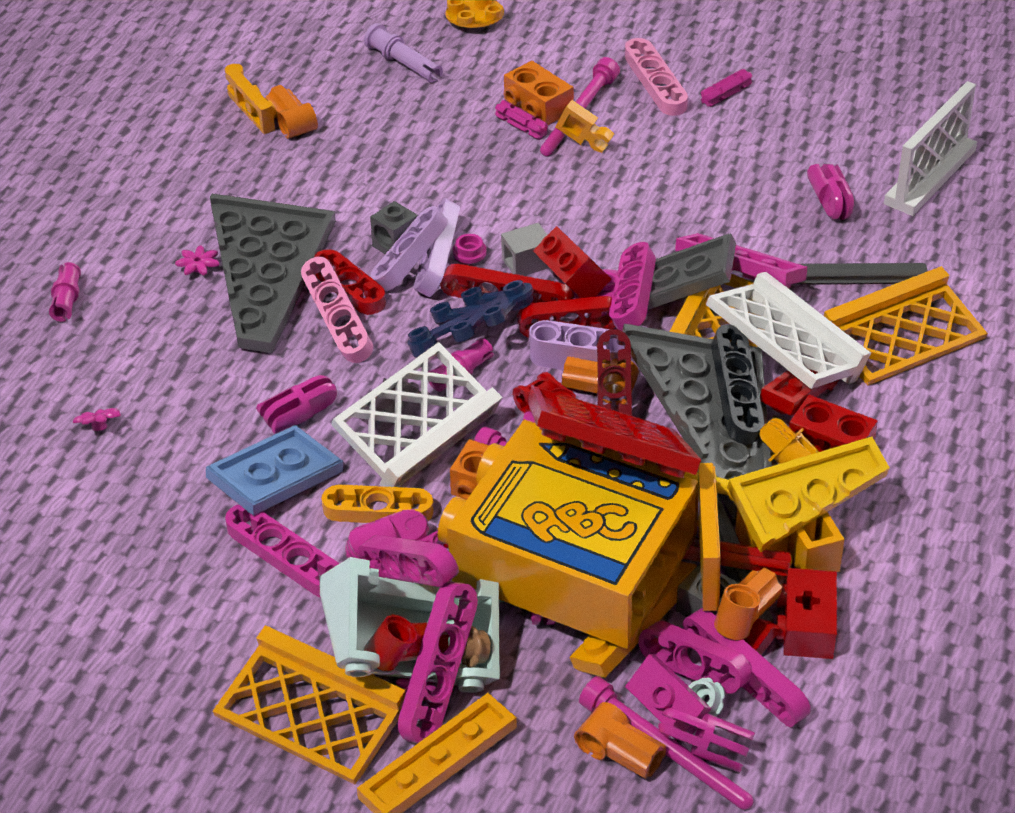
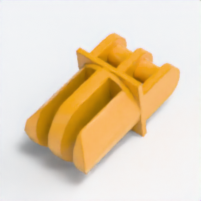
M779 418L771 419L760 429V438L775 453L768 459L770 462L774 459L778 464L818 453L819 451L801 433L804 430L803 428L795 434Z

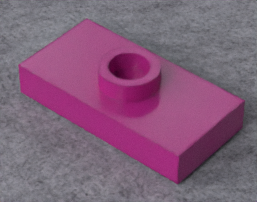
M649 654L625 686L661 723L689 734H693L696 728L662 715L663 711L667 708H673L702 720L704 715L712 709L656 655Z

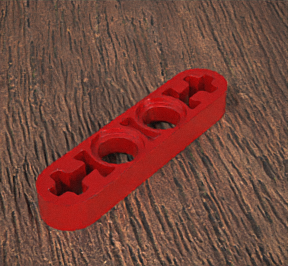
M464 264L449 265L445 269L440 283V287L445 294L462 298L461 294L472 287H480L483 294L490 293L491 291H488L482 285L484 282L493 284L498 291H503V287L508 283L521 280L523 283H530L533 287L532 303L556 301V298L558 300L574 299V293L571 288L560 282Z

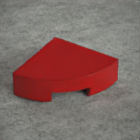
M757 619L753 623L749 636L743 640L762 656L781 629L771 621Z

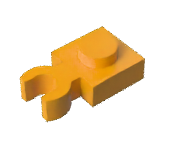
M573 100L566 106L555 128L580 145L585 140L588 141L594 151L601 153L607 148V143L615 135L609 128L597 126L595 123L598 117Z

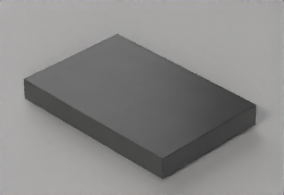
M728 233L657 258L648 309L730 282L736 241L732 234Z

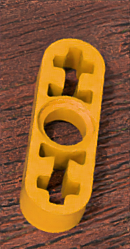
M333 485L327 488L321 497L324 515L328 519L338 522L370 523L396 512L412 509L414 504H420L418 509L414 510L421 512L428 521L434 513L432 495L421 488ZM342 500L341 505H336L338 501ZM356 501H360V507H357ZM375 501H383L388 504L380 510H373L368 507L370 503ZM395 503H399V509H395Z

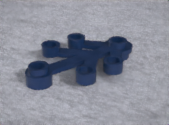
M516 280L505 285L503 291L484 294L480 287H472L461 294L465 307L452 309L449 302L436 304L430 309L434 322L450 321L430 331L427 326L412 330L408 334L409 340L407 344L413 357H419L438 343L437 338L449 332L452 333L455 342H462L474 336V331L483 320H485L487 326H495L504 322L507 318L506 315L510 311L520 310L533 302L532 294L534 290L532 285Z

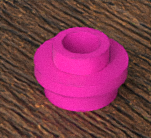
M476 234L459 236L453 246V256L461 263H477L483 260L487 253L485 243Z

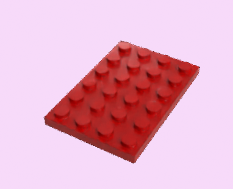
M531 385L527 400L536 426L540 427L539 429L542 430L541 434L543 436L565 442L566 436L577 438L582 443L581 447L601 454H605L606 448L616 450L621 455L620 459L640 466H644L646 460L652 461L661 467V472L679 478H684L685 472L697 474L701 458L675 429Z

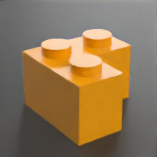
M737 508L735 532L740 544L757 547ZM827 512L767 549L790 553L795 568L840 572L845 539Z

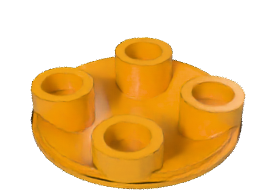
M447 0L445 16L448 21L455 25L479 28L492 25L501 20L504 16V8L496 0Z

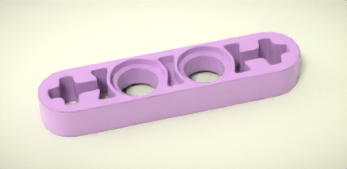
M443 198L437 208L448 219V224L421 257L414 282V290L427 297H431L435 293L444 276L460 211V206L447 198Z

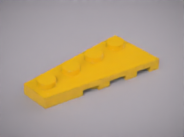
M868 437L731 478L727 488L761 553L885 478L890 467L873 437Z

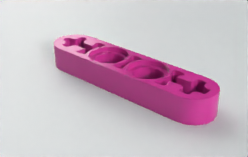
M638 242L629 246L620 257L609 315L615 327L621 331L624 323L640 326L646 318L656 257L647 242Z
M235 505L228 510L225 520L227 531L231 538L312 594L320 597L319 575L321 576L339 564L337 561L263 511L253 516L240 505ZM268 537H277L281 539V541L274 546H265L261 544V542ZM299 555L309 559L302 565H293L288 562L294 556Z
M374 535L358 548L361 559L370 560L369 569H379V576L442 587L459 573L457 562L452 554L444 546L437 543Z
M447 582L439 588L436 594L398 719L399 733L408 742L418 744L442 726L477 609V593L469 584ZM454 598L459 600V605L454 603ZM447 619L454 620V624H448ZM444 631H447L450 637V644L448 649L441 653L439 638ZM432 672H435L438 679L437 687L433 693L429 694L426 688L427 678ZM422 701L430 702L429 707L423 706ZM418 719L423 722L421 729L416 727Z
M700 608L683 620V629L738 651L747 658L751 665L752 676L743 688L750 694L754 692L752 696L788 727H793L809 716L811 708L805 694L743 639L733 640L718 633L714 627L716 616L712 612L703 611V608Z

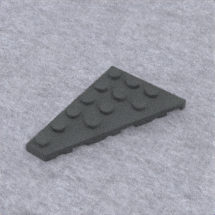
M212 193L210 196L211 209L238 348L273 353L305 286L301 269L305 262L314 258L315 254L323 249L336 222L335 211Z
M624 323L622 331L630 339L632 358L682 438L701 458L700 463H713L716 477L728 480L771 467V462L768 460L771 458L770 448L762 441L760 435L756 442L752 444H741L734 441L726 431L711 350L713 339ZM750 346L760 397L761 390L765 386L762 349ZM726 366L733 373H743L739 368L735 366ZM731 393L732 396L739 401H748V399L740 393ZM761 402L765 425L768 423L767 407L765 403ZM742 416L740 421L744 422L745 416ZM717 493L732 518L736 520L737 506L734 501H731L727 495Z

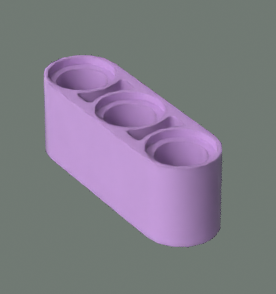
M549 320L538 321L529 330L530 359L535 365L559 370L564 369L567 356L597 362L598 339L602 333L610 329ZM612 338L609 345H603V348L610 350V358L612 360L617 358L618 351L624 349V345H618L617 339Z

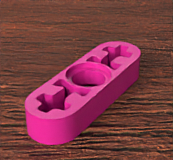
M657 621L639 635V647L645 657L649 654L656 655L672 671L695 681L701 678H711L714 683L719 682L727 694L736 692L751 679V665L743 654L668 622ZM688 648L694 649L700 655L701 666L694 664L690 660L687 653Z

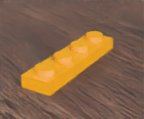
M680 562L629 649L590 635L570 656L573 667L578 671L606 678L639 643L638 640L641 632L655 622L660 621L677 603L678 585L697 565Z
M486 693L357 787L358 799L372 813H403L517 728V717L492 695Z

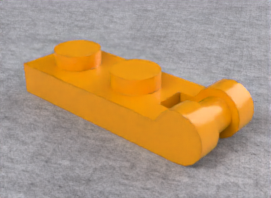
M227 65L225 67V77L229 82L227 86L228 96L264 135L275 131L274 119L277 117V113L273 103L270 100L267 101L261 95L259 88L247 80L244 76L242 65Z

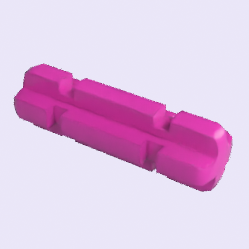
M740 69L712 86L707 87L701 91V102L705 103L708 107H712L719 103L720 100L723 101L741 89L750 86L752 83L751 72H747L746 69Z
M502 100L500 104L495 106V115L503 121L507 120L508 124L524 133L529 132L528 134L535 139H542L543 136L547 135L548 124L517 106L514 107L512 103L506 100Z

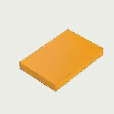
M700 463L698 469V525L703 611H717L720 599V542L716 474L713 463Z

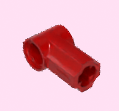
M389 615L364 646V651L373 652L380 656V666L377 669L388 672L392 671L400 661H414L417 659L428 622L411 623L399 615ZM444 631L439 638L441 653H444L449 647V634L447 631Z

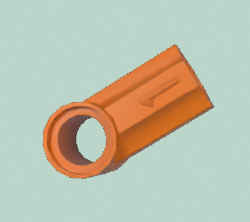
M277 85L272 87L270 93L265 96L267 101L270 100L273 103L280 130L283 135L287 134L285 136L287 139L318 128L317 117L311 104H302L290 89Z
M567 356L562 374V385L568 388L597 393V362ZM617 358L612 359L610 365L602 363L603 368L617 365ZM632 361L631 393L639 375L638 367ZM625 363L618 364L617 366L625 368ZM610 374L605 377L603 385L608 392L615 394L624 389L625 381L618 374ZM603 399L606 403H612V401ZM623 399L620 401H616V405H618V403H622L625 405L626 400Z
M766 568L760 571L752 570L739 584L727 586L714 620V627L717 632L733 640L747 638L753 623L781 594L782 586L778 583L776 574Z
M608 702L600 703L574 734L576 744L586 754L592 752L591 756L597 760H602L607 756L645 779L655 773L666 754L665 744L630 725L623 711Z

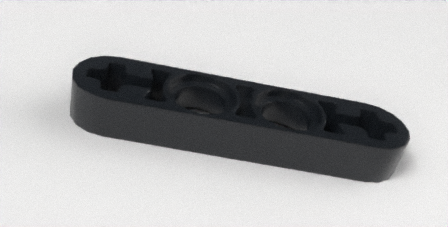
M722 325L717 329L711 342V350L726 431L734 441L741 444H752L756 442L760 435V429L764 426V417L749 341L734 325ZM726 366H735L739 368L743 373H733ZM731 393H740L744 395L748 399V401H739L735 399ZM742 416H745L744 422L740 421Z

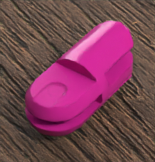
M819 164L811 165L807 170V177L826 214L835 220L839 217L841 220L849 218L853 212L854 198L839 165L823 164L821 167Z
M318 375L257 404L256 409L275 435L310 419L314 414L330 406L336 399L337 388L330 378Z
M408 509L356 527L350 531L345 547L346 557L361 559L358 551L359 546L374 535L419 541L428 534V520L421 512Z
M667 708L663 711L662 715L694 727L697 730L694 736L659 722L658 728L661 733L692 745L691 753L695 756L735 772H741L742 764L720 754L710 752L707 748L711 743L746 757L749 751L748 747L713 734L715 727L749 740H753L755 732L708 713L701 720L673 708Z

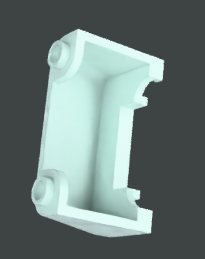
M353 557L348 558L322 574L320 577V597L337 666L345 669V674L352 677L378 674L411 679L416 660L400 661L394 670L389 672L377 669L380 666V656L373 652L364 651V646L389 615H399L411 623L428 622L436 594L440 587L379 577V569H369L370 560ZM480 579L477 581V589H474L477 593L478 603L472 626L477 630H484L488 634L491 649L489 658L483 664H477L473 668H468L460 663L454 685L458 686V690L461 692H481L484 690V685L500 679L498 582ZM454 598V603L459 605V600ZM447 619V623L454 624V620ZM432 672L428 676L427 681L438 683L436 673Z

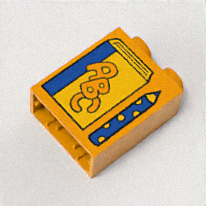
M524 419L505 446L493 443L486 449L477 470V486L466 500L458 496L452 498L442 513L438 525V540L449 546V552L456 560L459 568L458 575L452 581L469 584L474 589H477V581L480 579L498 582L499 600L629 649L697 535L699 481L687 476L679 478L660 471L661 467L645 462L644 466L624 461L620 459V454L607 448L605 454L590 451L581 447L582 443L578 441L579 439L566 436L565 442L548 438L541 434L542 430L536 426V423Z

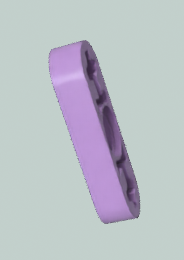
M436 206L423 210L371 272V278L379 283L385 291L396 287L446 228L448 219Z

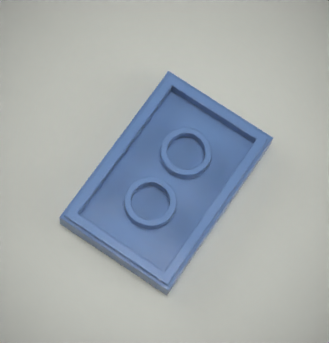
M294 425L207 466L206 478L254 516L343 472V460Z

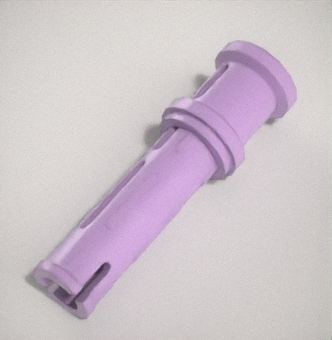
M375 23L366 31L364 36L365 46L371 50L377 49L385 59L397 60L427 79L430 83L439 80L432 75V72L439 77L442 76V66L405 45L401 36L390 34L382 24Z

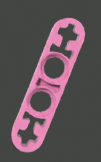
M633 38L627 41L625 44V59L660 111L671 116L683 114L687 110L688 95L652 43L643 38ZM646 67H653V68H656V69H645V68H646ZM657 84H666L667 86H657Z
M314 257L309 259L303 265L301 275L335 343L347 361L352 363L365 361L373 352V343L337 274L326 258ZM320 271L326 280L321 283L318 282L315 275ZM338 292V296L334 301L330 303L323 302L327 294ZM345 315L351 316L350 321L346 325L341 327L335 326V322L340 317ZM353 335L355 336L359 344V346L354 349L348 339Z

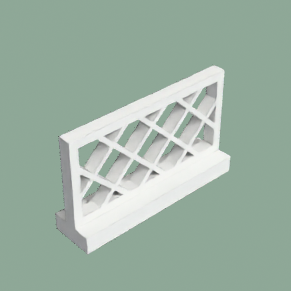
M967 81L903 145L898 182L885 194V205L914 216L976 151L977 141L967 138L976 84Z
M767 272L757 274L754 283L751 285L710 295L706 302L709 308L729 324L737 327L749 340L811 389L842 379L848 385L858 380L871 355L870 351ZM809 369L818 371V373L814 374Z
M438 342L335 417L331 425L382 478L380 486L400 487L491 417L503 397L493 387L486 391ZM437 357L447 367V375L428 372V362ZM404 379L420 380L421 394L402 392V381ZM427 381L446 384V397L427 395ZM453 385L465 386L474 396L469 400L453 398ZM379 398L395 400V414L375 411V401ZM401 401L421 403V417L402 415ZM427 404L446 406V418L443 420L427 418ZM351 418L369 419L368 434L354 432L346 422ZM375 420L395 423L394 437L375 435ZM401 424L420 426V437L417 440L401 438ZM374 444L394 446V457L384 463L374 453Z

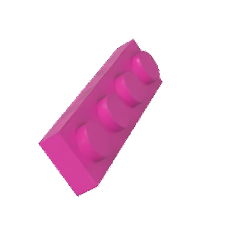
M699 233L676 238L675 251L677 252L714 238ZM736 245L732 271L742 272V277L755 280L757 274L767 272L785 287L791 288V284L806 280L808 267Z

